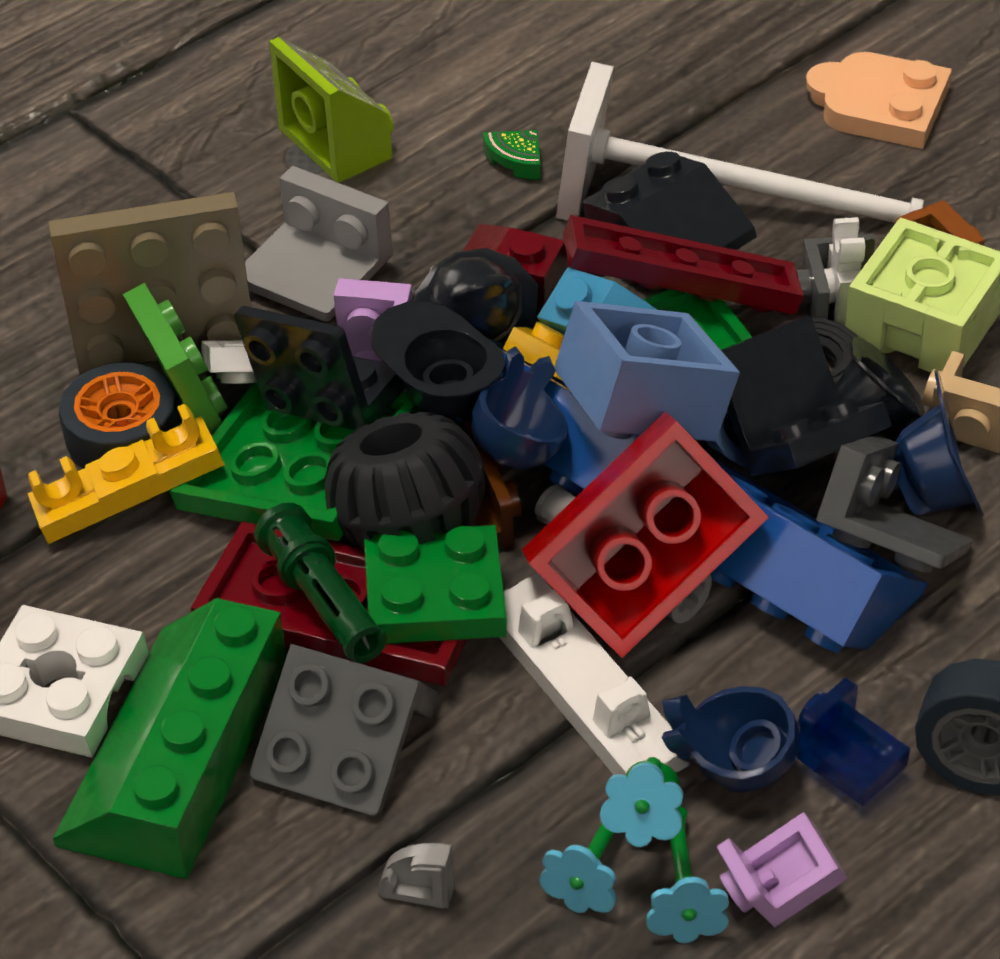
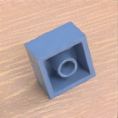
M583 301L574 302L554 367L558 376L593 421L595 427L603 434L618 439H628L633 434L641 435L657 418L666 412L695 440L716 441L740 374L737 368L689 313Z

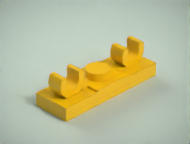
M182 404L177 407L182 419L180 426L163 432L153 417L146 422V428L151 439L146 441L142 439L126 447L114 448L106 452L100 459L86 464V468L77 471L74 462L69 457H63L59 460L65 476L48 485L41 481L40 475L36 470L30 472L28 480L32 492L28 493V496L47 543L55 542L224 466L225 464L202 416L195 419L191 409L187 405Z

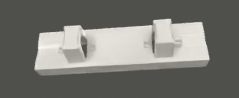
M538 573L503 591L507 617L506 637L499 638L613 775H625L628 769L635 763L645 761L650 757L658 758L660 762L670 766L676 773L689 766V762L681 760L665 746L661 737L663 732L670 731L672 728L649 702L646 692L633 677H628L570 611L569 604L554 589H551Z

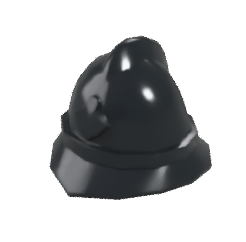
M488 248L455 252L434 265L416 290L414 302L427 301L446 306L461 315L486 338L506 343L513 327L530 328L535 321L538 283L515 258Z

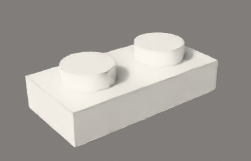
M242 340L201 341V356L208 367V371L210 373L216 372V378L221 379V383L240 384L257 382Z

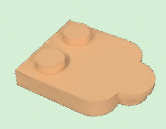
M858 52L845 57L841 63L824 62L813 66L807 73L806 87L811 93V99L817 105L824 107V120L831 128L844 133L923 149L949 90L952 69L936 66L922 60L911 61L872 52Z

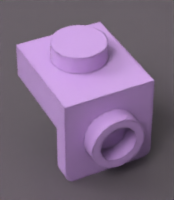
M804 812L745 852H742L730 838L717 846L729 870L720 875V878L734 902L744 913L754 907L774 928L848 879L817 827Z

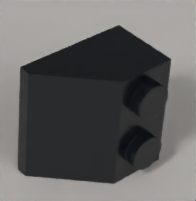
M672 151L660 152L650 156L646 160L645 165L626 176L609 180L603 185L602 190L582 201L585 217L588 219L733 250L739 249L757 237L754 225L707 165L679 156L678 153Z

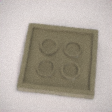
M234 192L49 221L50 235L79 373H85L88 370L110 363L139 364L157 361L154 352L123 296L124 293L143 283L146 284L157 304L167 299L170 301L186 331L177 336L179 342L191 337L201 353L202 340H242L234 314L241 306L251 307L238 206Z

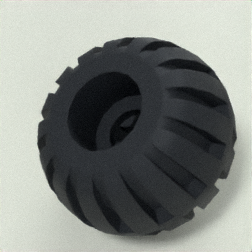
M407 412L393 417L386 416L353 431L332 452L324 479L327 510L336 507L337 521L343 532L342 536L355 547L363 548L364 550V538L371 540L375 534H379L380 537L383 534L400 536V530L413 533L418 539V544L435 541V533L442 531L446 535L453 528L472 526L479 515L485 492V469L482 458L467 433L455 422L442 415L429 412H418L416 414L414 412Z

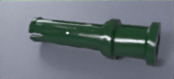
M281 503L270 508L256 523L254 539L264 554L276 559L279 577L288 587L300 590L305 594L318 616L337 639L349 660L351 659L353 662L360 664L376 658L385 648L387 642L386 633L381 627H378L354 591L335 568L336 556L331 544L324 537L313 533L311 530V517L301 505ZM278 527L284 537L280 536L278 538L274 531L275 528Z

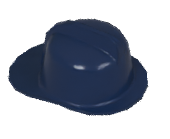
M934 370L940 404L904 428L897 438L896 442L899 443L894 461L901 463L897 483L910 511L915 515L924 516L937 511L975 504L982 517L984 513L961 465L939 370Z

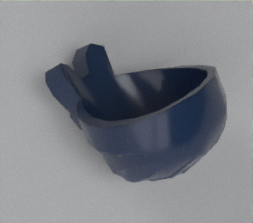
M515 346L508 350L505 357V368L502 377L489 388L480 391L472 412V436L486 456L495 463L520 470L542 466L560 451L567 438L568 425L565 415L544 390L556 372L550 356L539 358L526 371L524 370V356Z
M740 686L721 690L702 701L696 708H694L687 695L662 701L664 715L672 728L670 731L663 732L661 737L665 746L681 760L694 763L709 779L719 783L729 792H751L776 783L792 766L800 751V729L795 715L782 696L767 689Z

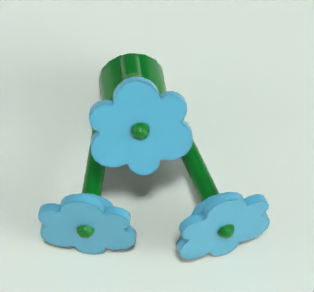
M650 757L645 761L637 762L628 769L625 775L616 774L608 779L606 793L609 798L605 800L600 811L602 823L588 848L580 845H571L563 853L558 850H549L542 859L545 869L540 875L539 882L547 894L558 899H564L566 906L577 913H584L588 908L601 913L609 912L617 902V895L612 888L616 882V875L612 869L602 865L599 860L614 833L625 832L628 842L636 847L647 845L651 841L652 836L659 840L670 839L676 884L670 889H659L652 894L651 904L653 908L647 913L646 917L648 929L657 935L666 936L673 934V938L676 941L690 943L695 941L699 934L705 936L716 935L724 931L728 926V915L725 911L729 905L727 893L721 889L709 890V885L705 880L699 877H692L685 831L688 813L680 806L683 799L680 780L676 772L670 766L660 762L658 758Z

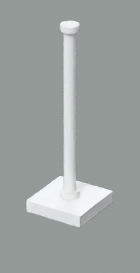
M591 62L568 130L556 218L568 221L570 215L580 217L583 208L582 201L586 198L597 163L603 164L605 159L643 166L650 156L666 151L676 152L679 156L705 163L722 185L895 223L898 217L921 209L924 200L912 197L910 203L611 137V130L604 129L614 66Z

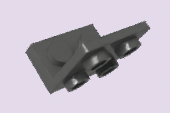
M875 434L842 445L816 521L834 527L832 533L834 538L860 548H870L871 543L883 546L896 552L893 559L899 564L927 573L932 572L933 567L943 568L969 553L973 539L879 503L881 497L887 499L891 495L899 477L901 463L894 461L899 443Z
M291 644L250 769V776L252 779L371 816H379L384 808L412 715L415 714L431 719L439 693L418 680Z

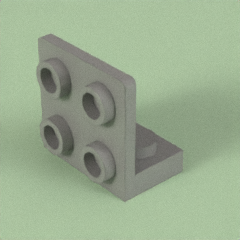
M292 165L279 178L284 224L245 261L248 288L251 292L317 319L330 321L336 315L334 292L338 278L369 281L393 256L389 202Z

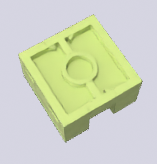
M900 217L850 284L845 326L856 333L859 338L875 346L882 353H891L896 350L918 358V368L929 372H932L933 369L943 371L952 351L965 354L964 368L1000 314V251Z

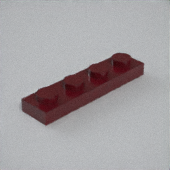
M574 215L569 216L563 232L569 268L598 277L610 276L634 281L648 289H661L663 287L687 292L706 301L721 299L745 304L760 312L779 311L796 315L804 297L794 263L790 261Z

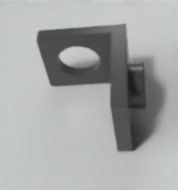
M873 234L858 235V238L864 237L865 257L864 261L861 262V269L874 253L875 238ZM832 237L804 239L802 265L801 269L796 270L804 294L800 305H806L808 315L811 318L828 319L830 289L824 269L827 268L829 244H833Z

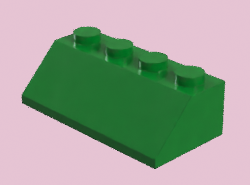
M216 598L161 629L53 837L55 847L183 879L188 878L276 691L287 657L281 612Z

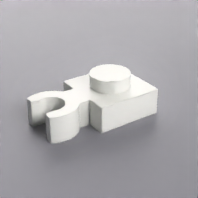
M858 217L834 219L832 228L833 244H829L827 268L824 269L830 289L829 305L833 320L844 326L849 286L861 271V262L864 261L865 239L864 237L858 238Z

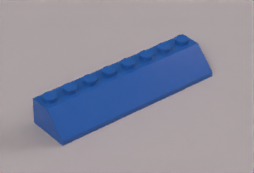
M489 339L503 351L505 360L508 353L503 349L505 343ZM524 361V370L528 371L532 364ZM552 376L544 390L565 415L568 432L560 451L544 465L552 469L548 477L552 482L579 495L640 435L633 434L628 439H618L600 432L579 402L572 396L564 382ZM460 417L455 418L456 421L461 422L463 420ZM713 458L769 518L710 574L712 580L727 587H733L735 582L740 583L754 592L750 600L753 605L782 620H786L788 614L794 616L808 625L804 632L807 638L835 653H840L843 647L869 649L924 593L928 582L869 548L852 546L832 536L833 527L816 521L815 516Z

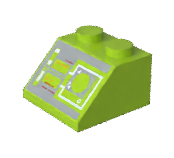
M280 37L269 41L278 125L281 132L337 183L393 158L391 134L394 132V123L389 111L383 104H377L360 89L353 78L346 77L329 61Z

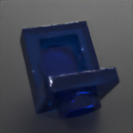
M844 678L827 694L824 692L815 694L803 707L798 718L800 751L797 759L863 807L908 766L910 748L856 710L858 685L848 678Z

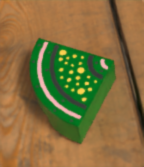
M538 130L483 132V148L488 161L494 165L497 162L504 167L512 169L513 176L541 180Z

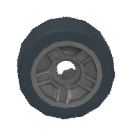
M975 658L952 663L934 676L925 694L915 724L916 747L928 767L946 782L972 793L995 796L1000 795V661Z

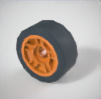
M110 363L88 370L71 382L60 399L59 418L65 445L72 460L82 468H86V464L100 459L106 452L114 448L126 447L142 439L143 441L151 439L146 428V422L153 417L163 432L181 425L176 393L169 379L156 369L137 363Z

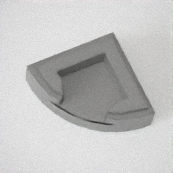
M423 843L411 845L395 852L385 865L378 887V895L384 898L437 908H448L454 891L452 845Z

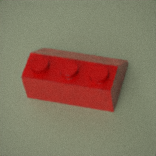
M664 412L522 548L528 564L623 658L769 517L673 417Z

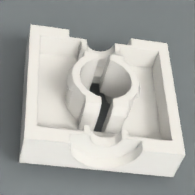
M22 605L0 641V736L92 758L108 730L107 711L112 692H118L124 679L135 680L149 654L144 633ZM57 680V681L54 682L52 685H50L49 688L45 687L47 684L51 683L52 681Z

